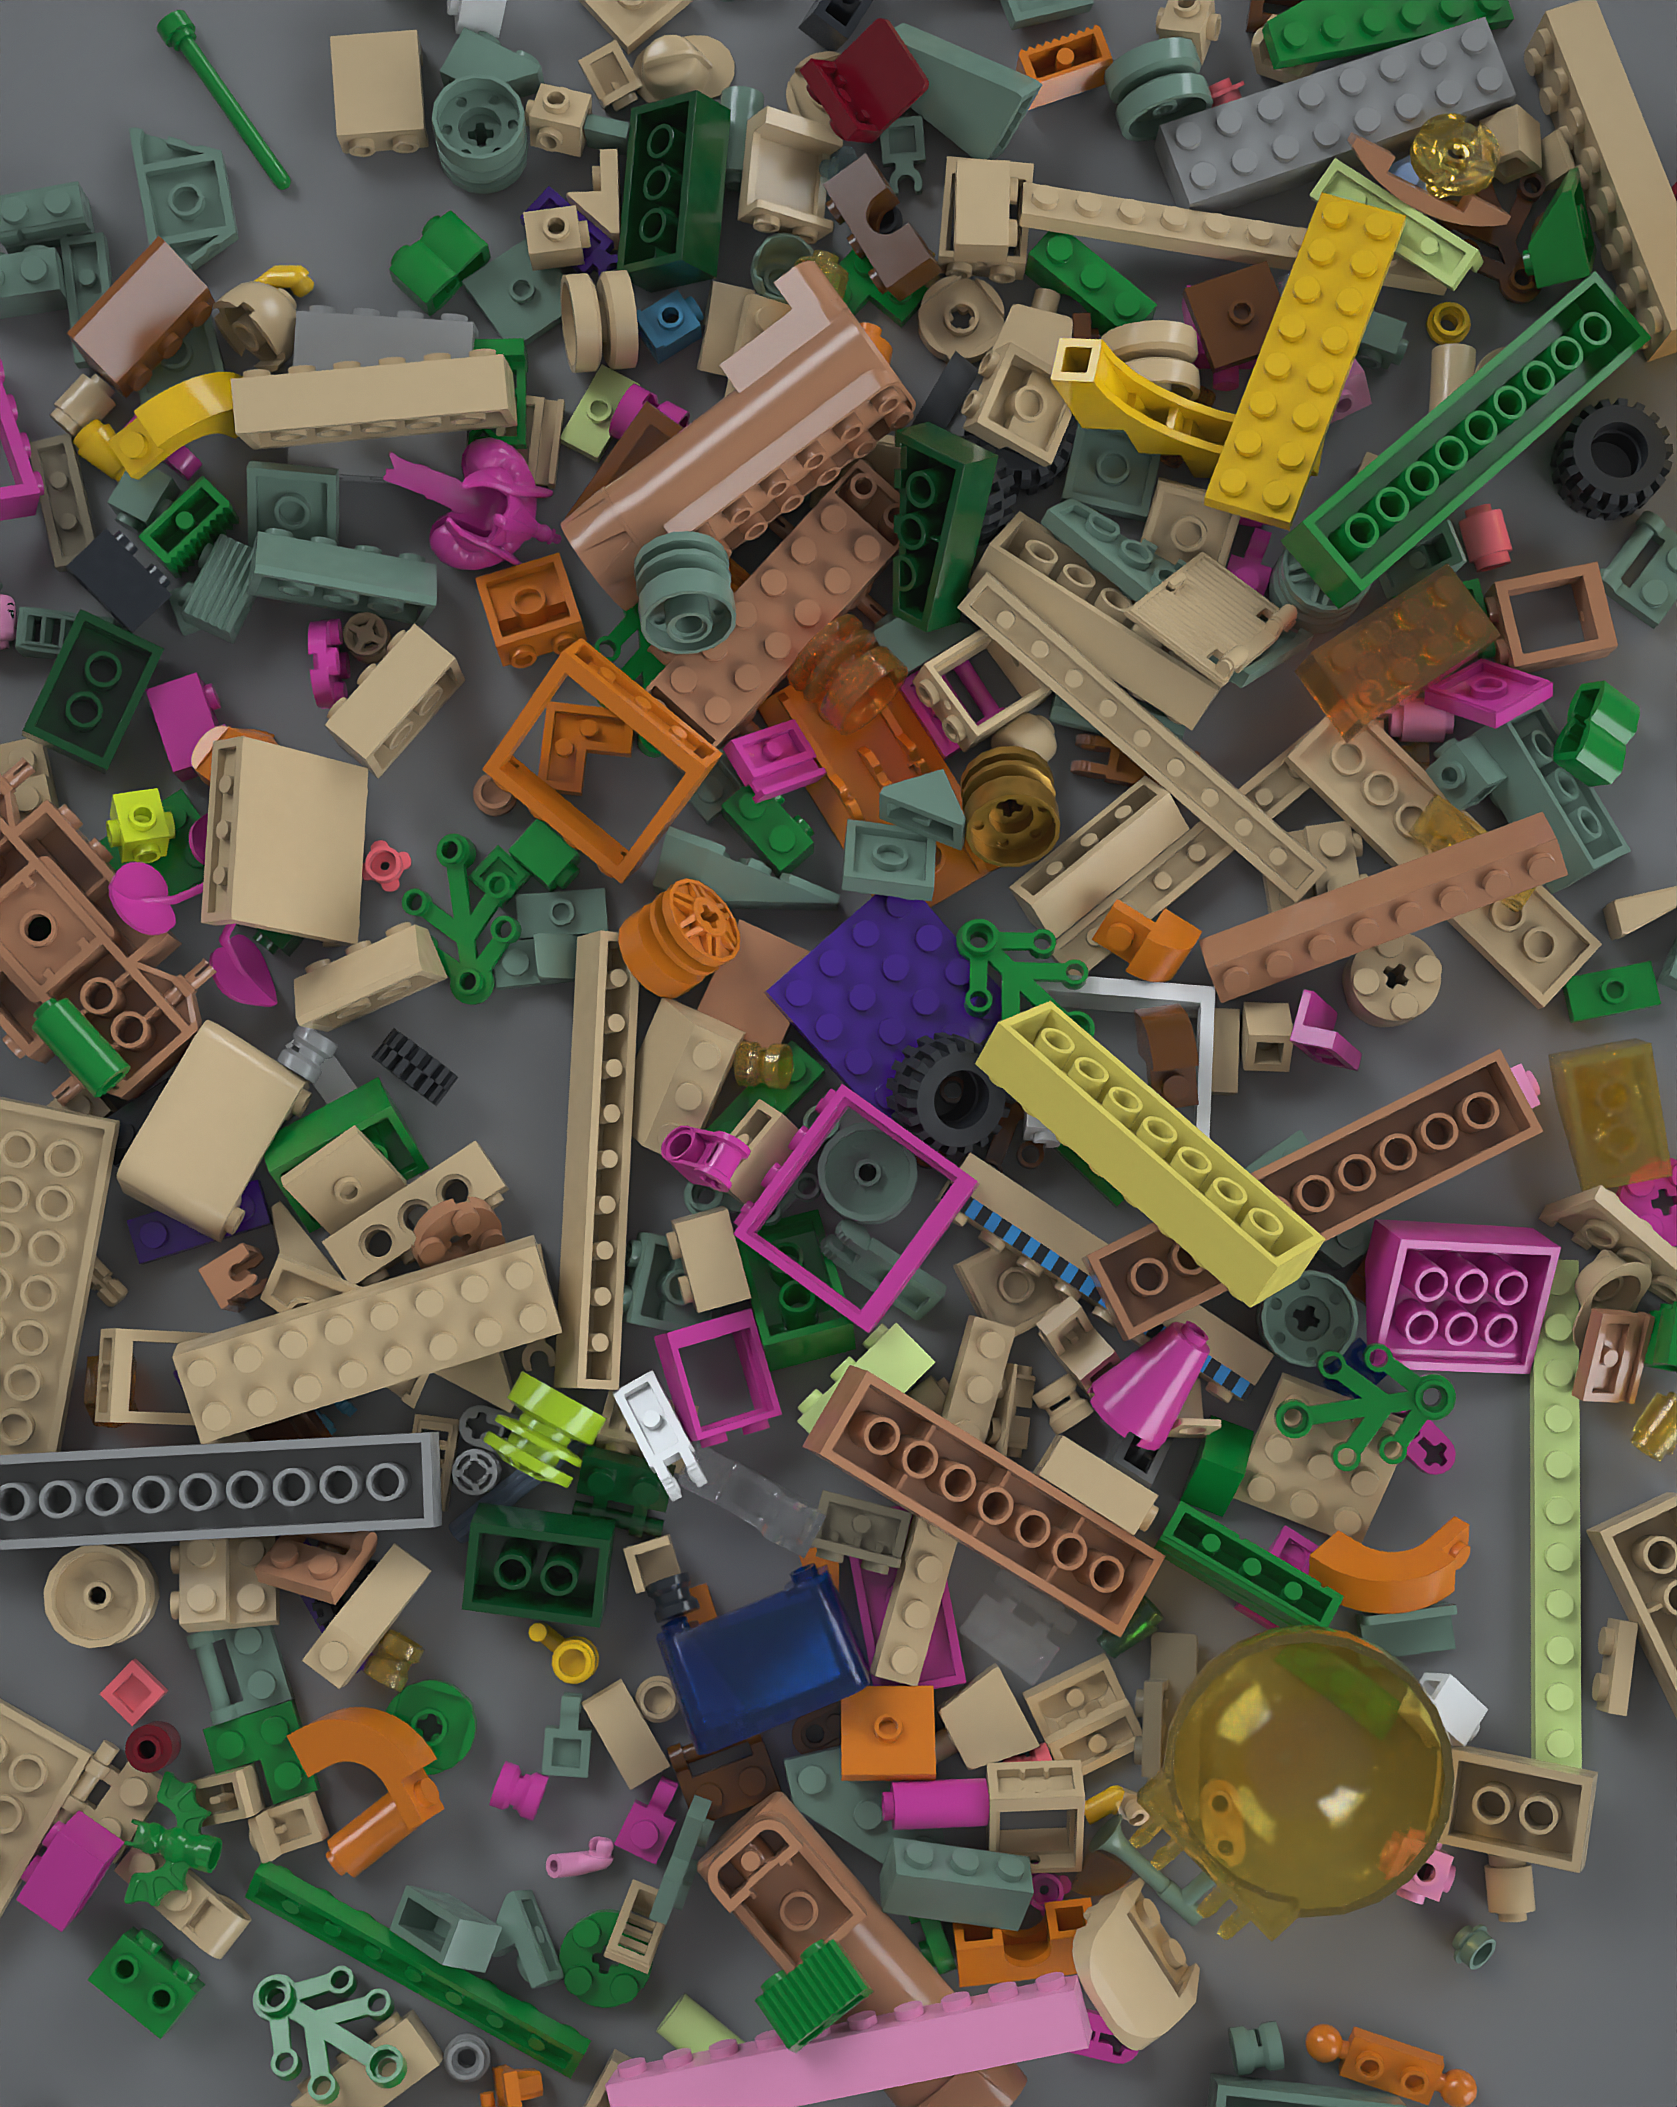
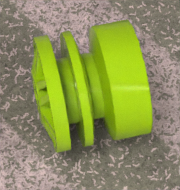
M522 1371L507 1397L512 1404L523 1412L517 1420L498 1414L495 1421L512 1431L509 1438L505 1439L488 1430L483 1441L490 1445L503 1461L541 1482L556 1483L568 1488L573 1477L557 1468L560 1459H563L580 1468L583 1461L568 1449L567 1446L571 1439L592 1445L607 1418Z

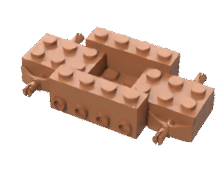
M22 757L4 775L0 774V1026L7 1033L2 1040L18 1058L22 1059L27 1055L31 1059L46 1064L55 1054L32 1030V1025L36 1021L33 1014L44 1002L51 998H55L57 1001L68 998L131 1067L126 1076L107 1093L128 1101L131 1098L136 1099L182 1059L196 1033L203 1025L195 993L217 971L205 958L185 976L182 974L174 976L155 968L182 943L170 930L160 935H147L136 931L122 920L114 909L109 897L108 886L116 872L109 861L114 857L97 838L94 837L89 841L79 830L83 825L82 821L66 804L57 808L49 800H45L21 821L14 793L19 785L33 773H36V770ZM37 917L48 918L52 926L50 935L42 941H33L28 933L30 923ZM69 1071L71 1076L51 1092L52 1096L63 1107L83 1089L87 1090L71 1071Z

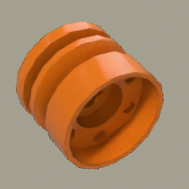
M685 878L673 883L665 892L657 895L652 903L644 905L625 919L619 928L618 944L623 960L630 972L647 990L659 997L674 999L684 995L702 982L706 975L716 972L720 966L734 959L740 949V933L734 916L717 893L700 881Z

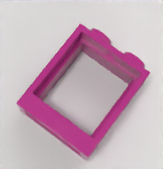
M751 1308L654 1337L675 1412L690 1442L699 1440L701 1448L728 1441L727 1431L741 1427L743 1435L770 1428L768 1419L782 1415ZM732 1333L754 1410L700 1426L678 1349Z

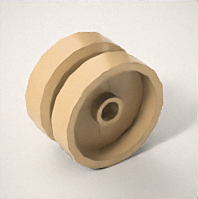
M627 270L601 272L596 289L587 273L562 275L560 290L561 319L565 350L571 371L573 373L597 371L602 359V353L607 365L613 370L635 368L639 349L638 322L633 287Z
M1167 320L1140 321L1111 329L1101 337L1112 352L1136 373L1159 387L1191 401L1198 399L1200 394L1199 370L1195 365L1191 364L1198 355L1197 332L1192 326Z
M124 1544L81 1546L62 1556L49 1572L43 1592L45 1613L53 1629L69 1643L86 1648L111 1646L124 1642L140 1633L154 1617L160 1598L158 1576L149 1559L134 1547ZM98 1586L102 1587L106 1592V1599L102 1603L97 1595L102 1593Z

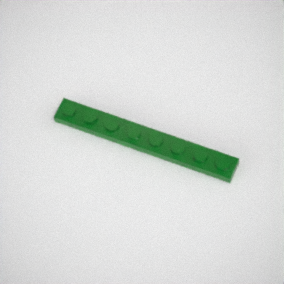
M261 1862L255 1871L245 1898L571 2079L591 2042L588 2038L580 2035L572 2026L553 2020L539 2012L532 2004L519 2001L499 1990L489 1980L478 1978L461 1968L441 1965L390 1931V1928L375 1921L370 1914L356 1910L336 1899L329 1891L316 1888L294 1876L286 1867L275 1865L271 1862L264 1864Z

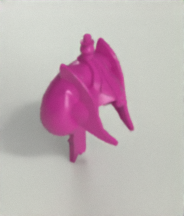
M487 437L475 439L462 454L461 469L464 477L463 482L455 477L432 470L425 465L414 464L402 459L391 451L388 453L394 469L386 468L383 480L416 493L424 494L426 499L434 500L453 511L440 516L432 525L429 535L432 551L447 566L459 570H479L494 566L504 560L516 566L522 564V562L514 553L531 537L536 538L539 542H546L548 545L552 542L555 544L561 542L562 537L556 534V529L540 524L535 519L537 498L551 497L553 491L536 486L524 457L513 446L504 441Z

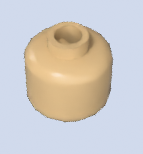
M1024 712L992 736L991 748L1019 746L1035 751L1048 762L1055 755L1057 749L1054 736L1055 730L1051 722L1044 716Z

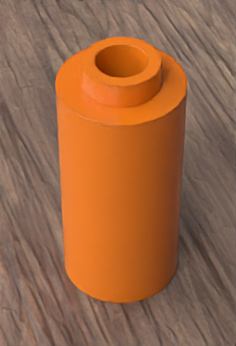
M387 1792L327 1840L330 1850L325 1854L326 1858L339 1875L343 1876L345 1873H348L355 1878L423 1823L408 1830L389 1792Z

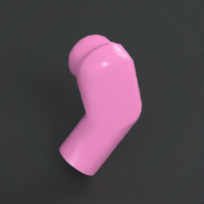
M593 1837L588 1844L589 1851L550 1855L546 1861V1871L552 1878H565L607 1869L614 1859V1856L611 1855L614 1843L606 1837Z

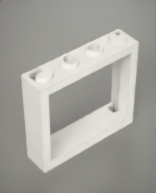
M1067 975L1068 978H1070L1071 980H1079L1082 978V976L1078 975ZM1090 976L1086 978L1085 985L1078 990H1070L1061 982H1036L1062 1007L1134 1013L1136 1009L1179 1003L1188 1014V1017L1198 1018L1197 1052L1199 1066H1196L1199 1105H1194L1193 1125L1210 1138L1215 987ZM1024 1111L1023 1140L1033 1141V1143L1046 1144L1045 1148L1060 1146V1142L1056 1139L1054 1133L1037 1118L1030 1116Z

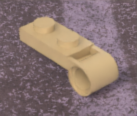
M132 1847L114 1871L129 1884L134 1873L155 1871L161 1868L166 1860L163 1859L161 1854L150 1855ZM189 1869L186 1874L187 1891L176 1890L169 1892L160 1901L158 1907H153L200 1949L214 1958L222 1959L252 1919L238 1903L225 1895L217 1894Z

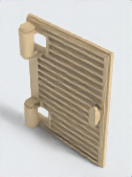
M1201 552L1128 608L1124 615L1222 688L1228 683L1234 671L1236 673L1241 672L1274 644L1283 630L1288 632L1295 625L1297 608L1291 604L1278 608L1206 553ZM1261 614L1268 618L1266 623L1258 618ZM1213 655L1217 659H1219V661L1217 662V664H1215L1208 658H1210Z

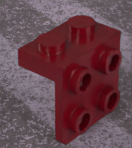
M877 18L834 61L811 58L799 70L808 83L806 89L814 101L823 106L831 118L829 124L834 133L842 140L872 144L929 87L928 78L891 22L884 18Z

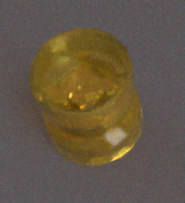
M743 1041L739 1044L734 1062V1074L739 1086L756 1087L759 1083H765L768 1088L786 1089L793 1073V1054L789 1045L772 1043L769 1047H762L758 1042Z
M388 1629L379 1641L380 1647L376 1654L368 1657L362 1670L381 1684L401 1692L409 1680L407 1672L412 1664L419 1662L425 1649L399 1632Z

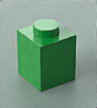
M536 819L508 849L511 857L549 892H553L558 886L562 889L566 888L580 872V868L577 867L581 862L578 852L539 819Z

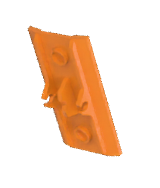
M870 640L846 651L766 699L757 709L767 727L795 719L817 755L814 758L815 763L819 769L824 767L827 773L818 782L804 787L843 850L848 819L894 825L879 819V793L884 786L944 769L962 809L960 785L898 690L895 680ZM966 834L962 850L936 841L932 902H925L932 908L1001 867L986 863L975 855L966 840Z

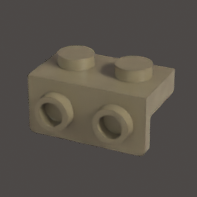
M822 1490L809 1546L817 1548L816 1557L843 1563L844 1555L863 1559L862 1569L888 1575L889 1567L900 1568L901 1556L912 1513Z

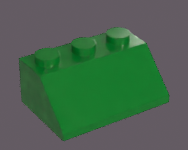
M379 1077L279 1130L264 1155L269 1173L309 1233L322 1226L283 1187L280 1177L355 1125L406 1181L429 1169L399 1109Z

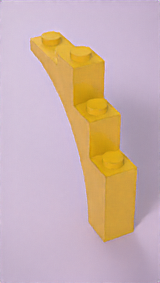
M1059 338L1051 382L1082 428L1124 430L1138 453L1181 455L1194 478H1212L1236 414L1196 403L1159 387L1121 361L1103 339ZM1324 441L1311 476H1318Z

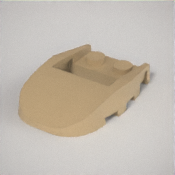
M1141 1877L1115 1888L1116 1891L1098 1900V1904L1087 1908L1083 1914L1087 1924L1077 1929L1072 1948L1075 1968L1088 1997L1113 2035L1123 2045L1135 2051L1144 2049L1169 2031L1196 2003L1200 1972L1197 1963L1191 1966L1187 1965L1185 1953L1181 1945L1175 1939L1169 1937L1160 1922V1915L1156 1906L1150 1899L1143 1896L1141 1890L1145 1882Z

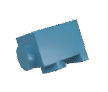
M677 289L645 310H637L638 334L656 362L660 364L702 338L701 324L699 322L704 319V316L694 298L689 296L684 299ZM675 314L679 317L675 323L669 324L665 322V320Z

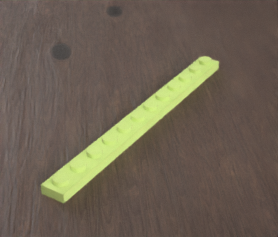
M1558 1260L1530 1372L1531 1759L1582 1769L1579 1399L1571 1395L1579 1364V1349L1573 1341L1572 1332L1579 1313V1300L1575 1294V1280L1579 1275V1260Z

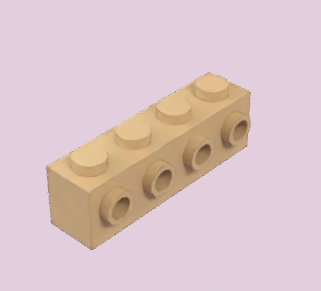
M1144 776L1014 882L1009 889L1030 923L1037 929L1051 931L1057 939L1094 907L1102 903L1128 879L1137 874L1162 851L1172 845L1189 830V827L1170 793L1147 776Z

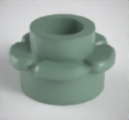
M1479 1924L1474 1928L1471 1925H1467L1456 1934L1452 1943L1453 1948L1456 1949L1454 1960L1458 1964L1463 1962L1472 1970L1480 1968L1488 1961L1494 1952L1496 1941L1488 1935L1485 1925Z

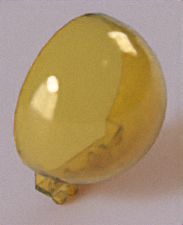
M1310 1624L1271 1628L1237 1641L1214 1657L1185 1689L1169 1725L1163 1768L1137 1793V1803L1151 1817L1139 1827L1129 1841L1136 1848L1140 1849L1163 1829L1171 1839L1155 1852L1150 1863L1157 1870H1161L1184 1850L1217 1885L1202 1900L1196 1911L1203 1918L1207 1919L1215 1914L1229 1899L1238 1907L1221 1923L1217 1933L1224 1940L1228 1941L1247 1923L1252 1921L1272 1942L1298 1918L1344 1915L1382 1901L1414 1877L1434 1853L1450 1817L1455 1785L1451 1741L1432 1697L1414 1673L1382 1646L1346 1630Z

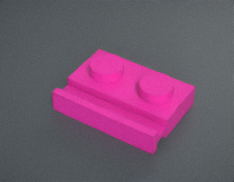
M795 719L732 739L723 748L745 787L750 785L754 791L755 796L752 799L755 804L818 782L827 773L824 767L819 769L815 763L814 758L817 755Z

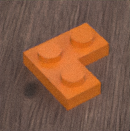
M550 701L546 707L538 777L559 794L582 796L587 753L631 758L635 730L612 711L604 707Z

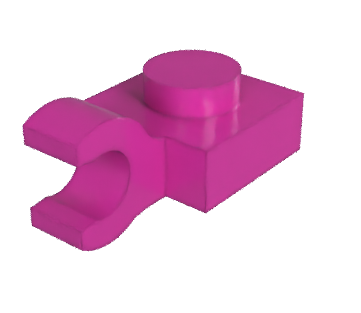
M1255 527L1244 558L1231 554L1226 569L1264 596L1273 568L1262 565L1261 562L1272 533Z
M662 1775L648 1805L635 1799L614 1845L656 1865L677 1819L665 1814L679 1783Z

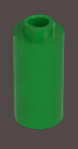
M51 998L34 1012L33 1017L36 1021L32 1025V1030L95 1098L111 1090L129 1072L130 1065L68 998L59 1001Z

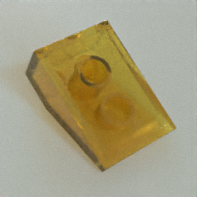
M1631 1038L1548 1054L1555 1099L1581 1192L1600 1185L1607 1189L1673 1176L1652 1044L1650 1042Z

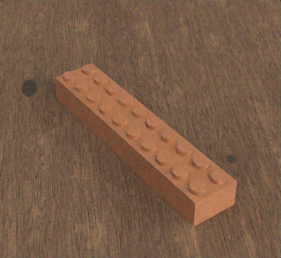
M1498 1049L1250 1174L1327 1241L1544 1131L1503 1053ZM1154 1222L1082 1258L1123 1341L1130 1340L1228 1290L1208 1270L1197 1265L1192 1256L1179 1244L1162 1234Z

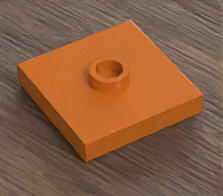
M841 1686V1781L936 1780L934 1686Z

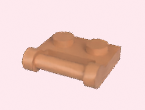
M372 1531L281 1535L254 1571L260 1583L336 1605L373 1556L378 1538L376 1533ZM308 1537L349 1550L345 1555L304 1544L303 1542Z

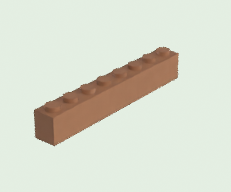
M1540 812L1198 941L1220 1002L1224 1003L1567 876L1568 872L1558 840L1544 813Z

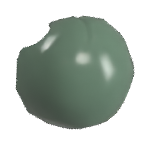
M779 233L767 237L757 249L751 263L750 273L756 293L762 297L788 304L773 282L794 266L805 261H814L815 253L812 247L797 235Z

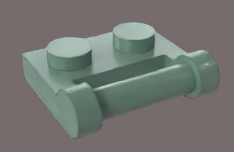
M1643 511L1635 523L1636 530L1609 566L1600 569L1605 594L1654 629L1677 600V533L1667 527L1662 518L1651 511ZM1652 539L1660 545V548L1629 588L1622 583L1621 578L1648 541Z
M273 1625L202 1631L186 1636L190 1650L195 1648L213 1708V1711L209 1712L213 1726L295 1698ZM224 1638L243 1697V1701L234 1704L230 1703L212 1643Z

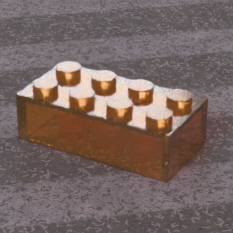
M1447 563L1312 651L1294 672L1345 742L1348 743L1425 692L1432 685L1443 680L1482 654L1501 634Z

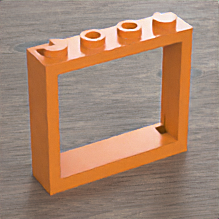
M580 638L562 651L482 770L493 778L494 783L500 789L511 793L526 805L529 812L535 818L545 821L560 833L569 846L582 851L593 860L602 873L622 884L641 867L723 753L583 638ZM567 675L686 772L629 851L513 756Z

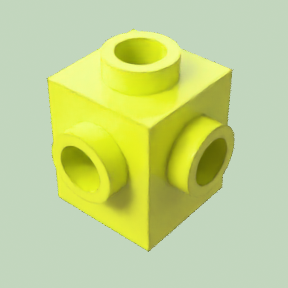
M158 788L112 794L111 820L106 821V832L110 847H118L121 863L130 861L151 863L160 857L167 856L169 839L175 838V825L172 813L170 811L164 812Z

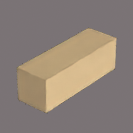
M1215 1008L1211 1095L1234 1096L1238 1093L1240 1009Z

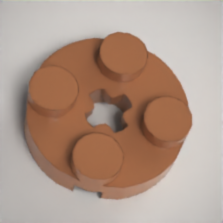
M467 1197L470 1202L456 1204L452 1198L442 1201L429 1209L417 1222L413 1231L416 1240L414 1246L411 1244L412 1254L420 1268L424 1269L505 1244L501 1222L492 1207L480 1198ZM455 1235L462 1237L457 1242L452 1243L450 1241Z

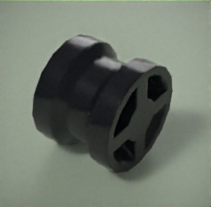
M688 1572L661 1579L645 1587L648 1597L655 1601L657 1608L654 1615L657 1623L670 1621L700 1609L697 1598L691 1596L689 1590L691 1579Z

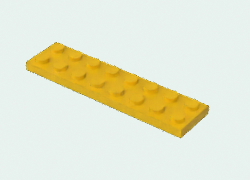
M1321 192L1205 493V506L1290 531L1403 232L1406 215Z

